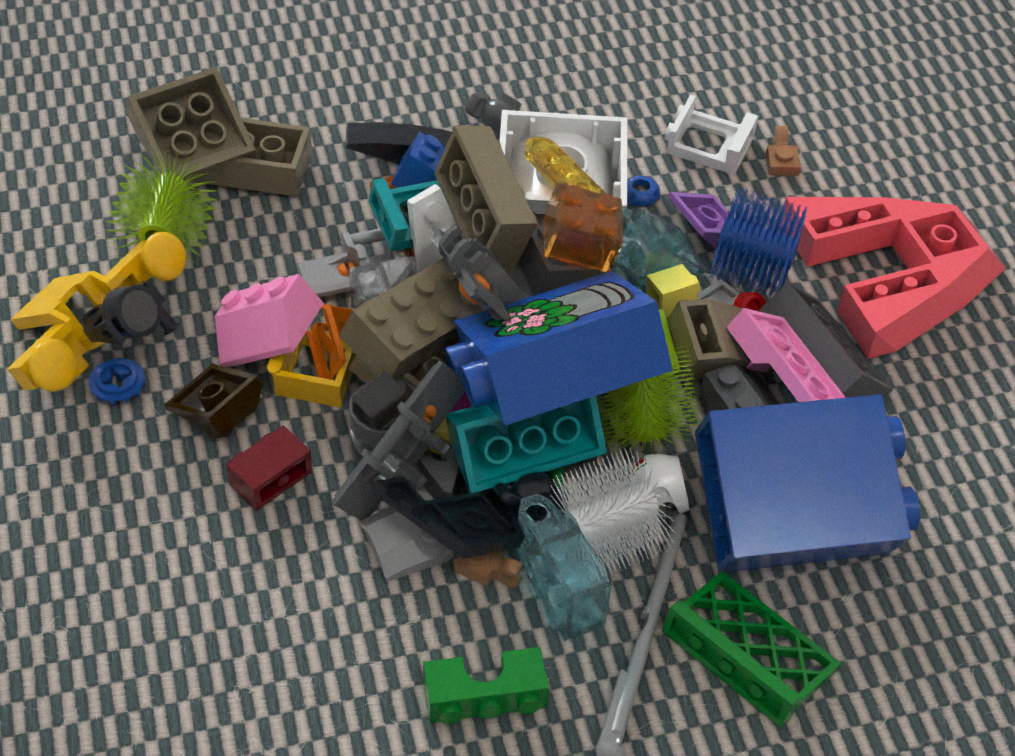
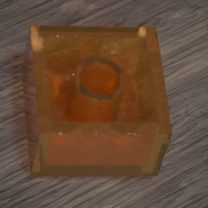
M557 182L544 213V257L610 272L623 244L622 199L606 193L601 194L585 190L576 185H566Z

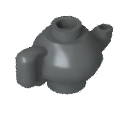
M476 92L468 100L465 111L474 118H481L484 126H491L498 140L500 137L502 110L518 111L522 104L502 92L498 99H491L488 94Z

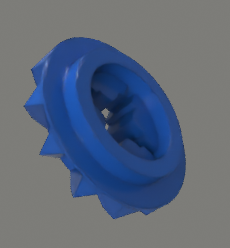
M126 358L106 360L97 365L89 376L91 394L96 395L99 402L107 400L113 406L120 400H124L128 404L130 397L140 396L141 388L146 386L145 373L142 367L135 361ZM112 376H115L116 379H119L120 382H123V385L121 387H117L115 384H113Z

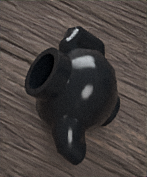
M543 472L527 473L510 484L498 483L493 489V493L503 504H508L514 515L526 523H534L546 519L555 509L566 511L559 501L560 499L563 502L553 479Z

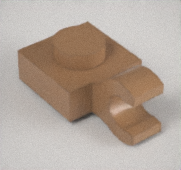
M775 125V137H772V145H767L766 160L769 175L799 176L801 165L798 146L788 145V126Z
M505 551L462 559L459 556L454 563V571L485 586H488L493 578L507 587L516 589L523 578V575L519 574L523 564L512 558L505 559Z

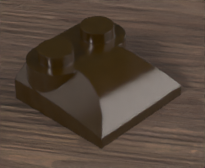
M212 363L167 401L164 406L166 410L199 424L206 436L222 438L230 434L238 423L257 409L261 402L260 394L263 386L257 375Z

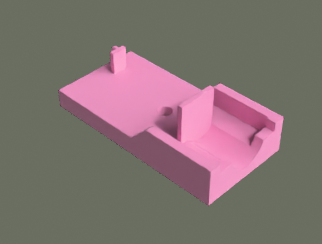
M743 308L726 327L751 360L746 366L747 369L766 372L772 366L798 402L846 398L784 317Z

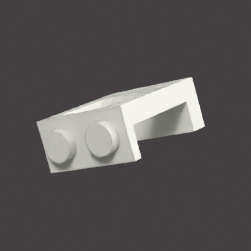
M690 95L685 105L678 107L675 123L670 122L665 133V140L668 141L667 154L735 175L754 139L758 115L747 112L741 124H737L694 110L696 96ZM690 127L725 138L717 154H710L682 145L679 142L687 128Z

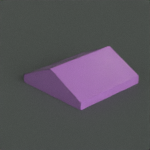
M670 192L668 198L701 237L716 250L723 224L728 217V210L715 195Z

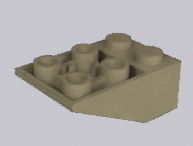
M713 299L678 301L667 321L675 351L683 352L676 354L677 357L688 356L678 358V361L690 360V362H681L679 365H693L680 367V370H689L681 372L684 375L690 374L683 377V379H703L704 373L732 363L747 368L746 366L751 360L726 328L743 308ZM772 366L766 372L751 370L757 374L775 373Z

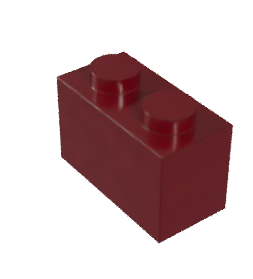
M284 425L272 433H267L259 442L244 452L237 453L226 463L229 485L255 511H258L313 472L311 450Z

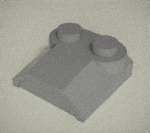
M416 490L424 500L434 499L427 492ZM392 507L359 521V525L364 530L382 569L385 582L455 559L453 551Z

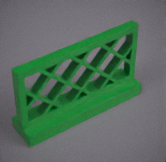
M723 571L686 601L678 600L669 608L662 628V632L780 728L790 721L794 711L831 678L841 665L837 659ZM721 586L733 595L734 601L716 599L715 590ZM692 609H710L711 620L703 619ZM717 610L735 611L737 622L719 620ZM744 612L756 613L762 618L763 624L745 622ZM721 631L739 632L741 643H733ZM747 633L765 634L767 645L749 644ZM773 635L787 637L792 641L793 647L775 646ZM751 655L769 656L771 667L762 666ZM777 657L795 658L797 669L779 668ZM804 659H815L825 669L822 671L806 670ZM781 679L799 680L801 691L796 693Z

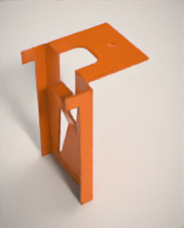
M323 304L321 309H324L323 314L326 323L315 322L311 327L312 330L306 331L304 336H307L318 377L333 380L346 362L339 333H341L354 309ZM324 347L330 356V374L328 371Z

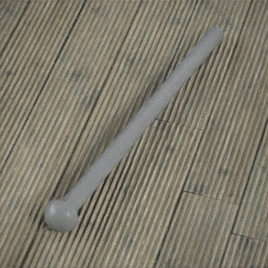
M678 513L673 516L672 520L674 521L671 522L670 526L672 530L669 529V535L667 536L668 543L667 541L665 542L666 551L664 548L647 606L641 613V619L645 620L644 625L636 639L627 672L621 669L618 674L601 734L596 745V756H626V751L621 747L686 526L687 517L683 514Z

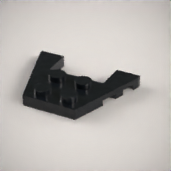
M461 472V473H460V476H459V480H460V481L466 486V488H467V485H466V483H465L464 477H463L462 472ZM405 477L377 480L373 490L375 496L462 559L520 548L525 538L511 507L504 506L493 493L494 487L480 492L424 500Z

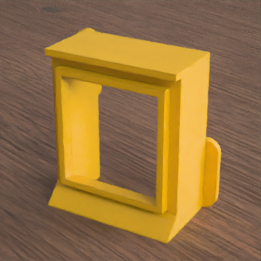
M303 336L294 352L270 357L267 370L273 376L275 395L342 408V402L353 373L349 370V367L356 354L340 338L346 362L338 371L335 380L293 373L302 345L309 346L307 336Z

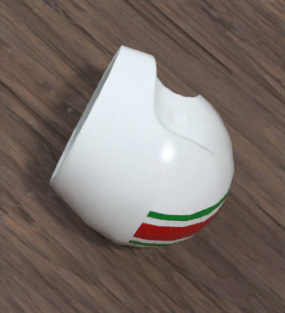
M650 454L640 458L639 463L643 481L645 458V479L649 481L648 476L650 477L651 473L649 486L651 489L655 486L653 489L655 490V496L660 495L656 497L657 503H673L680 514L689 511V502L678 456ZM637 461V462H635V464H636V468H637V471H638V473H639V478H640L639 464H638V461Z

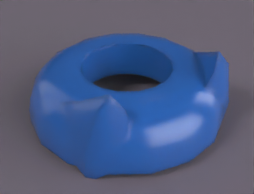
M633 176L627 179L628 205L649 206L659 201L660 187L655 180L646 176ZM637 185L646 186L648 190L637 191L633 187Z

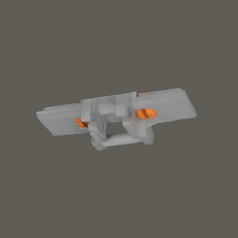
M380 228L349 234L348 231L342 232L341 241L345 253L297 263L301 277L319 298L356 290L357 293L364 292L365 294L388 290L416 274L413 268V258H415L414 247L390 251L389 249V252H386V254L368 257L364 248L365 244L385 241Z

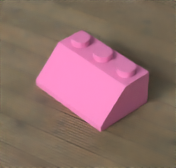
M300 274L285 278L281 276L264 284L256 283L250 288L240 291L232 290L221 300L222 306L214 316L220 365L229 368L295 351L324 304Z

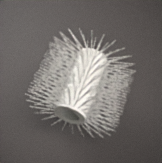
M628 454L629 466L623 455L624 466L618 458L620 469L614 461V470L608 459L611 472L604 462L605 473L598 460L602 474L600 477L596 466L597 477L592 471L590 464L592 478L586 467L587 479L580 468L583 481L576 471L578 483L572 472L573 484L567 473L568 484L561 474L564 487L566 485L569 494L567 490L565 491L568 497L567 501L564 492L562 494L556 485L563 502L560 499L559 501L566 510V512L563 509L561 511L565 513V516L562 515L565 518V522L562 523L566 524L567 530L563 532L568 531L569 537L574 541L573 555L575 544L578 546L579 568V547L581 548L583 562L585 554L587 563L590 560L592 564L589 556L590 553L594 564L593 569L596 565L602 576L600 565L607 575L604 562L610 572L609 561L616 571L613 558L620 568L617 554L624 566L622 554L629 564L626 551L633 560L630 547L637 559L635 547L643 559L639 546L640 544L646 553L643 541L652 557L653 554L648 540L655 550L654 539L661 551L657 536L662 544L663 541L659 531L668 543L658 522L666 532L667 528L657 517L658 514L665 522L659 515L660 513H658V504L666 505L657 503L656 497L660 495L655 496V490H653L655 486L652 489L649 486L651 473L650 477L648 476L649 481L647 484L645 479V458L644 481L642 479L639 458L640 478L634 457L632 455L634 461L633 469Z

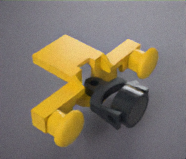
M165 231L156 232L149 236L147 240L140 241L105 276L96 271H89L54 278L10 319L18 330L52 325L7 369L23 390H34L41 387L44 390L55 392L67 389L89 367V364L82 356L86 351L93 350L104 343L122 344L128 338L148 336L156 330L159 324L164 330L163 335L174 332L180 326V323L174 322L163 307L162 303L165 299L150 278L154 277L161 281H172L181 275L187 260L186 250L182 242L174 234ZM77 291L81 295L85 294L94 306L82 318L86 325L85 328L66 305Z

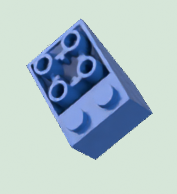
M419 132L402 157L390 184L399 188L436 181L434 173L445 147L434 136L424 135Z

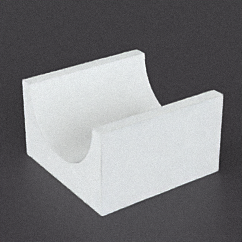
M502 110L500 129L501 149L512 167L520 188L524 191L526 200L575 201L588 228L593 232L597 228L606 231L607 241L619 248L621 256L627 210V118Z

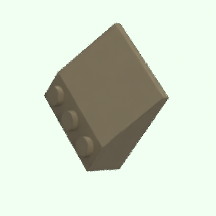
M217 66L128 96L126 105L128 118L139 141L160 174L162 172L158 163H160L161 168L163 164L162 171L164 170V173H166V161L169 173V156L170 173L176 160L174 174H176L177 170L181 171L179 176L182 178L189 170L192 172L187 176L256 151Z

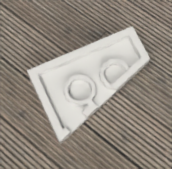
M436 184L407 200L410 236L413 240L415 254L413 268L416 274L443 259L439 249L432 240L434 232L431 228L436 225L445 233L451 226L457 225L441 188ZM462 235L455 239L456 244L463 239Z

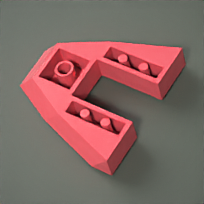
M886 197L785 198L787 203L785 206L787 208H785L786 211L784 212L789 214L788 210L793 211L791 213L792 220L796 210H800L798 212L799 215H797L799 217L797 218V227L798 223H800V217L803 216V210H807L797 250L807 267L893 246L908 269L844 285L837 313L867 359L900 350L968 305L1006 269L975 225L957 205Z

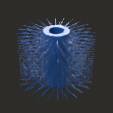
M736 190L738 196L735 194V202L732 199L733 205L731 204L730 213L728 210V217L725 219L719 240L717 241L718 250L713 259V265L723 274L726 272L731 275L734 280L736 277L742 282L740 278L743 279L742 275H744L746 279L744 282L748 284L747 280L750 281L749 277H752L751 285L755 286L753 282H756V279L760 281H757V283L762 285V281H765L766 284H764L763 288L767 290L768 287L766 286H769V283H771V292H769V297L771 298L777 281L779 282V289L777 291H779L784 286L783 283L787 279L786 275L788 276V271L792 267L807 210H803V216L800 217V223H798L797 227V218H799L797 215H799L798 212L800 210H796L792 220L791 213L793 211L788 210L789 214L784 212L787 206L783 205L784 208L781 207L782 211H780L781 215H778L779 203L776 202L778 206L775 205L776 209H772L762 200L763 204L760 207L750 195L749 198L751 200L748 199L747 202Z

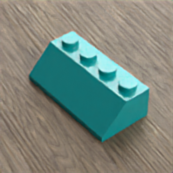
M596 396L505 426L488 405L475 409L468 407L451 412L445 417L452 449L470 493L493 488L501 482L510 483L516 481L527 473L546 472L607 453Z

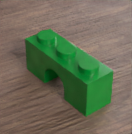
M541 647L503 651L501 653V674L489 682H480L472 679L465 671L463 657L424 661L423 684L429 722L453 724L466 718L481 717L483 719H491L504 713L520 712L529 714L539 709L547 708L549 686Z

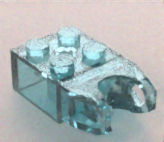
M600 206L590 217L594 231L611 245L606 248L609 260L641 284L647 283V275L683 264L690 274L695 275L697 279L705 273L703 266L681 228L640 207L633 212L621 206ZM614 215L609 225L598 224L604 216Z
M539 493L521 499L519 521L526 538V544L523 540L520 548H517L530 577L529 584L534 597L537 600L541 599L546 607L545 613L550 627L553 630L558 629L563 641L604 627L612 584L578 525L570 528L562 512L555 504ZM532 505H540L547 510V517L536 522L531 519L526 510Z

